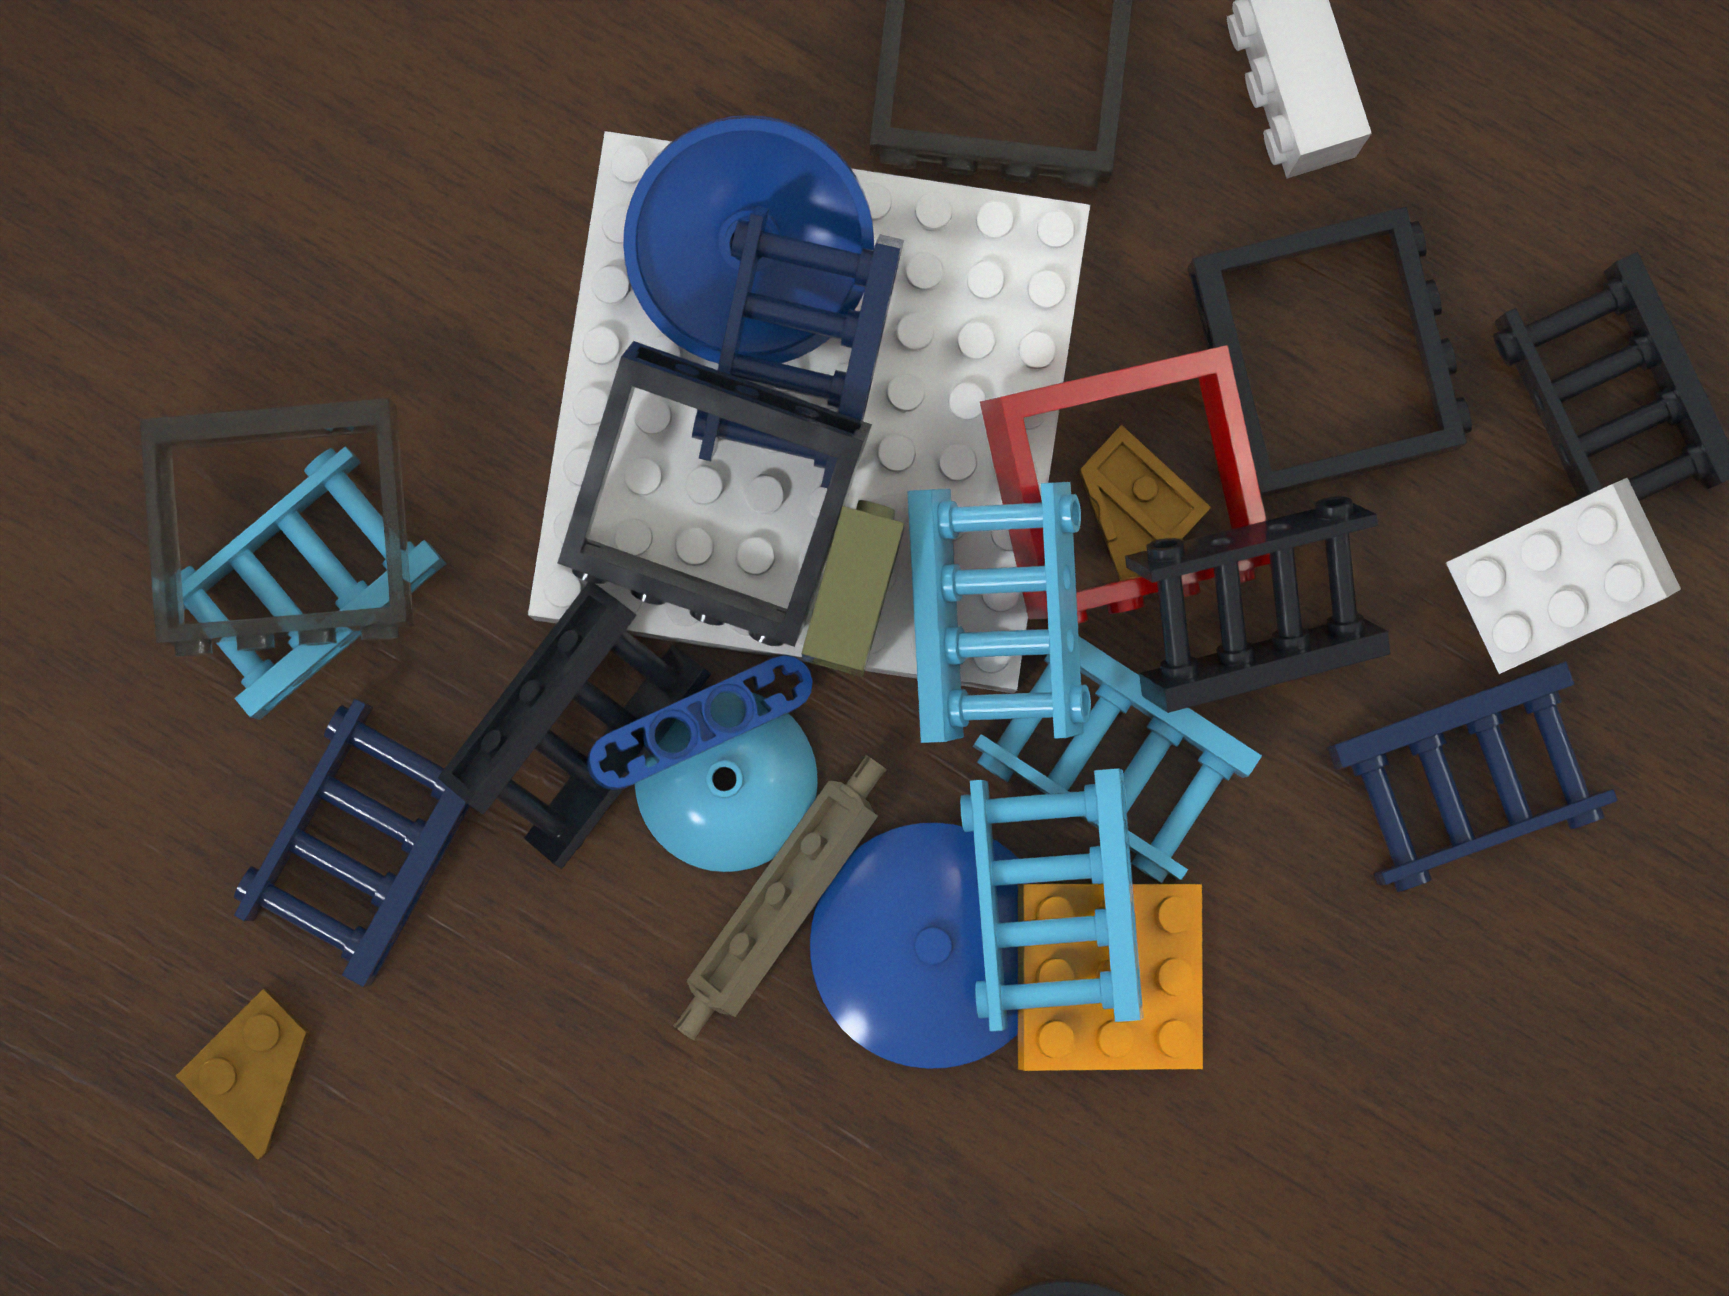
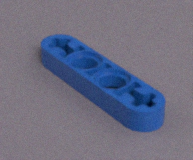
M783 655L732 676L601 737L594 743L588 753L587 766L589 774L597 784L606 789L619 790L638 783L794 711L805 703L811 694L813 684L811 673L807 666L799 659ZM780 668L785 676L795 674L799 684L792 689L794 699L787 701L782 693L768 697L760 702L767 709L768 713L759 716L755 697L743 682L753 679L754 689L757 691L775 680L773 669ZM725 692L733 693L742 700L745 714L739 725L723 727L713 719L710 710L711 703L718 694ZM663 719H678L688 728L690 735L689 743L681 752H666L656 743L654 736L655 728ZM641 729L643 731L645 748L651 757L656 760L657 764L646 767L645 756L642 755L631 760L625 766L626 777L619 778L614 770L604 773L599 763L607 757L605 747L613 744L618 752H624L635 747L639 743L631 733Z

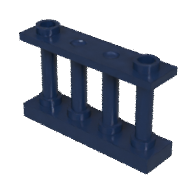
M757 206L751 213L749 221L738 220L734 234L731 256L740 258L741 262L717 370L756 384L828 400V407L836 408L838 413L863 421L904 240L880 234L875 243L874 250L862 248L861 254L765 232L769 208ZM759 256L855 278L854 285L865 287L861 310L849 309L847 315L751 293ZM745 319H755L841 339L840 346L852 348L847 372L835 370L833 376L738 354ZM697 409L692 438L702 440L698 459L711 461L718 449L720 438L812 459L814 460V467L825 469L821 487L828 489L838 458Z
M1566 662L1553 665L1327 747L1335 770L1351 766L1354 776L1361 775L1394 866L1373 873L1377 885H1387L1394 882L1397 892H1401L1431 881L1432 877L1429 869L1564 820L1567 821L1571 830L1605 818L1601 807L1618 801L1614 789L1603 790L1590 795L1556 705L1562 702L1558 690L1575 685ZM1520 704L1524 705L1527 714H1534L1566 800V804L1533 816L1499 727L1500 724L1505 723L1501 711ZM1466 724L1469 735L1476 733L1509 822L1508 825L1477 836L1474 835L1442 749V745L1447 744L1443 732ZM1406 745L1409 746L1412 756L1419 755L1452 844L1419 857L1416 855L1384 766L1389 765L1386 753Z
M354 699L350 708L341 705L331 718L324 733V737L331 740L260 869L251 866L240 881L235 891L234 899L241 903L234 916L243 921H254L262 907L343 951L341 958L349 963L342 976L362 987L371 986L471 806L438 779L445 768L365 725L364 723L373 707L363 701ZM354 746L432 789L431 796L439 801L428 821L426 822L418 818L414 822L334 778L350 748ZM321 800L327 801L403 843L401 850L409 855L398 875L389 871L384 876L304 832ZM293 853L373 897L371 904L379 909L368 929L359 925L354 930L276 887L275 883L291 854Z

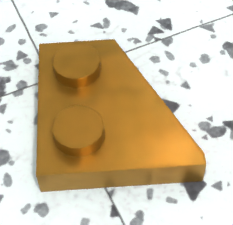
M1123 425L1110 436L1079 470L1120 580L1138 576L1137 573L1126 568V555L1146 551V545L1155 540L1165 538L1182 540L1211 508Z
M265 988L176 1077L257 1160H260L270 1150L271 1138L280 1111L286 1103L292 1085V1076L297 1062L301 1059L310 1031Z

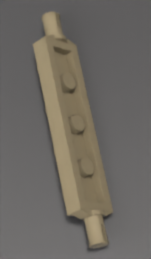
M868 755L864 756L865 758L846 784L837 781L827 782L687 979L691 993L695 997L673 1026L690 1039L696 1040L697 1035L714 1011L734 1017L737 1016L878 817L874 813L870 802L866 800V797L887 769Z

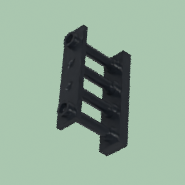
M1638 252L1616 261L1604 271L1608 281L1603 283L1604 290L1526 326H1524L1516 308L1504 313L1495 321L1499 330L1493 334L1497 350L1507 366L1515 364L1577 494V497L1572 498V503L1602 489L1588 457L1664 422L1671 426L1677 424L1687 446L1682 448V455L1628 479L1638 501L1690 477L1697 481L1703 479L1707 489L1729 480V441ZM1612 312L1617 316L1624 314L1634 336L1629 338L1630 345L1552 381L1550 380L1535 349L1536 347ZM1638 367H1641L1644 371L1651 370L1660 389L1655 394L1656 400L1578 436L1576 435L1562 402Z
M1341 496L1328 497L1318 500L1315 503V509L1187 541L1177 538L1159 539L1148 543L1146 551L1126 555V568L1152 583L1157 582L1166 659L1160 663V668L1139 673L1142 697L1170 713L1390 655L1388 631L1364 619L1363 615L1357 613L1349 533L1378 526L1377 514L1353 503L1351 498ZM1325 539L1333 616L1327 619L1326 625L1306 629L1302 628L1294 547ZM1269 554L1277 631L1272 633V639L1252 644L1246 640L1238 561ZM1213 568L1222 645L1217 647V653L1195 658L1190 654L1181 575Z
M590 582L582 589L438 777L440 781L461 799L483 815L495 799H498L533 824V827L524 839L560 869L566 865L575 851L582 846L586 837L623 790L606 789L597 784L589 774L587 766L588 755L585 756L550 730L572 700L607 725L609 728L602 735L603 737L616 729L697 693L711 675L705 668L673 645L662 659L625 631L637 615L601 587ZM610 650L646 678L625 707H622L588 681V678ZM667 718L658 723L654 735L657 744L677 719ZM641 729L631 733L639 743L635 747L624 752H618L613 744L605 747L607 757L599 763L604 773L614 770L619 778L626 777L625 766L631 760L642 755L645 756V760L650 754L645 748L643 731ZM534 749L571 775L550 805H547L512 780V777Z

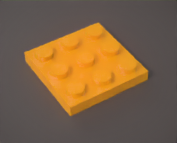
M1018 884V922L1095 916V909L1106 908L1104 884ZM1133 884L1144 1018L1137 1021L1115 1022L1114 1009H1103L1102 1003L1018 1009V1070L1203 1069L1202 884ZM1097 941L1018 947V984L1100 978V972L1111 971L1109 946L1098 947Z

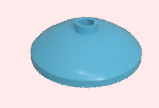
M725 692L718 694L711 703L712 717L716 723L723 727L737 726L744 718V703L733 693ZM752 693L756 700L758 715L761 716L768 713L767 709L760 703L766 698ZM787 713L635 783V792L639 810L645 824L656 840L668 852L698 868L710 871L734 872L760 866L776 856L816 799L818 785L817 767L812 747L805 733L794 718ZM677 719L658 743V746L669 753H677L684 750L689 743L690 736L686 725ZM651 755L645 760L646 767L657 764ZM723 767L732 769L737 777L735 786L729 791H720L713 783L715 772Z

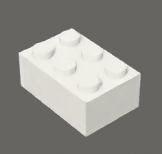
M1235 0L1232 7L1234 14L1227 16L1228 29L1235 49L1237 51L1246 50L1252 69L1251 72L1245 73L1246 85L1254 107H1264L1270 129L1264 130L1263 134L1272 164L1282 163L1286 178H1290L1355 158L1372 133L1329 0Z
M1628 478L1613 483L1446 562L1499 674L1659 602L1681 590Z

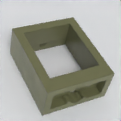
M858 500L856 509L842 506L801 653L804 662L864 677L903 537L904 523L894 520V509L865 500Z

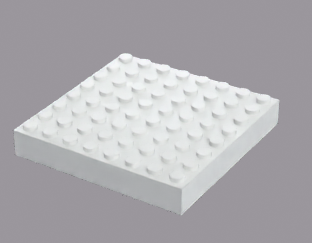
M607 131L604 133L528 616L536 621L557 623L588 583L576 577L572 573L571 568L557 564L623 353L633 341L701 365L718 369V363L702 359L686 351L657 328L635 296L625 265L623 248L624 226L632 195L649 164L672 141ZM852 169L865 192L870 207L874 230V247L880 234L904 240L863 420L872 424L845 504V507L856 509L858 500L881 504L894 509V520L904 523L903 537L865 671L917 679L907 491L951 489V501H955L958 507L1003 505L980 401L1064 382L1090 205ZM863 296L855 309L856 311L861 310ZM831 337L815 350L782 364L834 376L835 370L847 372L852 348L840 346L841 339ZM761 385L838 412V409L827 406L828 400ZM635 387L588 539L787 609L827 492V488L821 487L825 469L814 467V460L721 438L718 449L711 461L698 459L702 440L692 438L697 409ZM1059 410L1023 418L1040 495L1041 483H1048ZM1008 530L959 532L958 537L953 539L954 564H959L961 570L1017 567ZM826 563L804 628L795 647L787 644L782 646L762 644L751 638L747 630L727 623L715 626L700 622L690 615V610L668 602L662 605L643 602L631 594V589L608 581L605 584L596 585L637 615L625 630L630 635L772 657L785 655L803 661L801 653ZM1023 593L963 595L962 599L957 601L958 627L961 626L965 633L1026 630L1028 615ZM1022 655L966 658L965 662L960 664L961 686L1015 693L1018 687Z

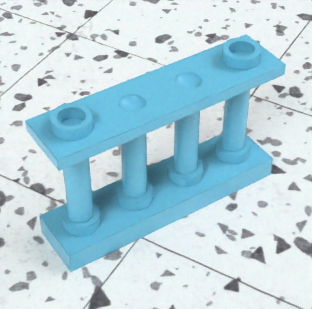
M346 446L338 453L333 448H330L317 456L304 470L308 476L307 479L198 570L195 571L192 566H189L177 573L163 587L167 596L156 604L163 614L176 618L185 609H188L244 676L241 683L246 689L234 699L251 718L261 720L447 564L425 540L415 547L411 541L404 543L347 476L361 461ZM327 491L331 493L385 558L382 565L387 571L369 586L364 580L356 582L300 515L301 512ZM280 530L283 531L339 598L335 604L340 610L322 626L317 620L312 622L308 620L253 554ZM233 569L291 636L288 644L293 650L275 665L270 659L263 662L206 593Z
M1071 482L1041 483V503L958 507L955 501H951V489L907 491L921 743L947 742L963 738V727L968 725L969 720L1053 717L1054 738H1068L1083 734V723H1087L1090 718L1091 699L1087 685H1081L1073 533L1078 532L1080 529L1081 509L1077 495L1071 494ZM1043 528L1045 566L961 570L959 564H954L953 539L958 537L959 532ZM1046 591L1048 629L965 633L961 626L958 627L957 601H960L963 595ZM1050 654L1052 692L968 695L965 689H961L960 664H963L966 658Z
M1079 636L1080 672L1100 685L1095 693L1099 699L1090 712L1089 721L1083 723L1084 733L1074 736L1049 776L1046 777L1017 758L1042 718L1012 719L997 743L980 734L973 745L974 748L983 753L977 763L1006 782L1009 781L1014 773L1044 794L1067 793L1119 712L1121 711L1126 714L1130 706H1133L1151 718L1146 727L1151 732L1123 773L1127 812L1171 745L1178 747L1183 739L1203 752L1198 759V762L1202 764L1201 768L1152 843L1148 844L1128 831L1130 850L1137 854L1131 862L1132 865L1160 883L1164 881L1167 875L1176 880H1182L1188 869L1171 859V857L1221 780L1229 781L1233 773L1242 778L1248 777L1262 755L1190 708L1167 713L1142 697L1138 674ZM1047 654L1044 659L1048 664L1030 693L1052 692L1050 654ZM1080 816L1087 821V816ZM1098 821L1089 822L1090 824L1099 829Z
M1122 769L1094 770L1095 784L1085 785L1084 791L990 799L988 781L973 780L970 781L971 794L961 795L960 804L964 832L974 831L986 979L985 981H976V1006L979 1019L989 1018L990 1031L1007 1029V1010L1102 1003L1103 1009H1114L1115 1022L1137 1021L1144 1018L1124 774ZM1080 816H1087L1088 822L1098 821L1100 846L1090 847V853L994 860L992 824ZM1088 878H1092L1093 884H1104L1106 908L1095 909V916L999 922L997 886ZM1097 941L1098 947L1109 946L1111 971L1100 972V978L1015 985L1004 984L1002 948Z

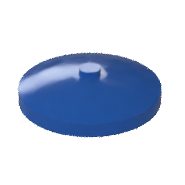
M754 115L730 116L701 124L685 132L668 144L649 164L635 188L627 210L623 239L624 259L629 281L641 307L657 328L675 344L702 359L719 364L741 262L740 258L731 256L738 220L749 221L751 213L757 206L769 208L765 232L861 254L862 248L874 250V230L870 207L865 192L848 163L834 148L814 133L781 119ZM759 256L751 293L847 315L849 309L855 310L865 292V287L854 285L855 278ZM746 318L738 354L782 364L815 350L831 337Z
M945 823L906 825L882 833L852 852L818 900L810 934V959L817 989L825 1006L839 1026L854 1041L881 1058L897 1064L926 1069L955 1067L974 1062L990 1055L1012 1040L1018 1034V1009L1007 1010L1008 1028L1002 1031H990L989 1018L979 1019L977 1013L976 981H985L986 979L974 831L964 832L962 826ZM993 839L995 861L1019 859L1009 849ZM1018 884L997 886L999 922H1018ZM1018 947L1002 948L1004 984H1018Z

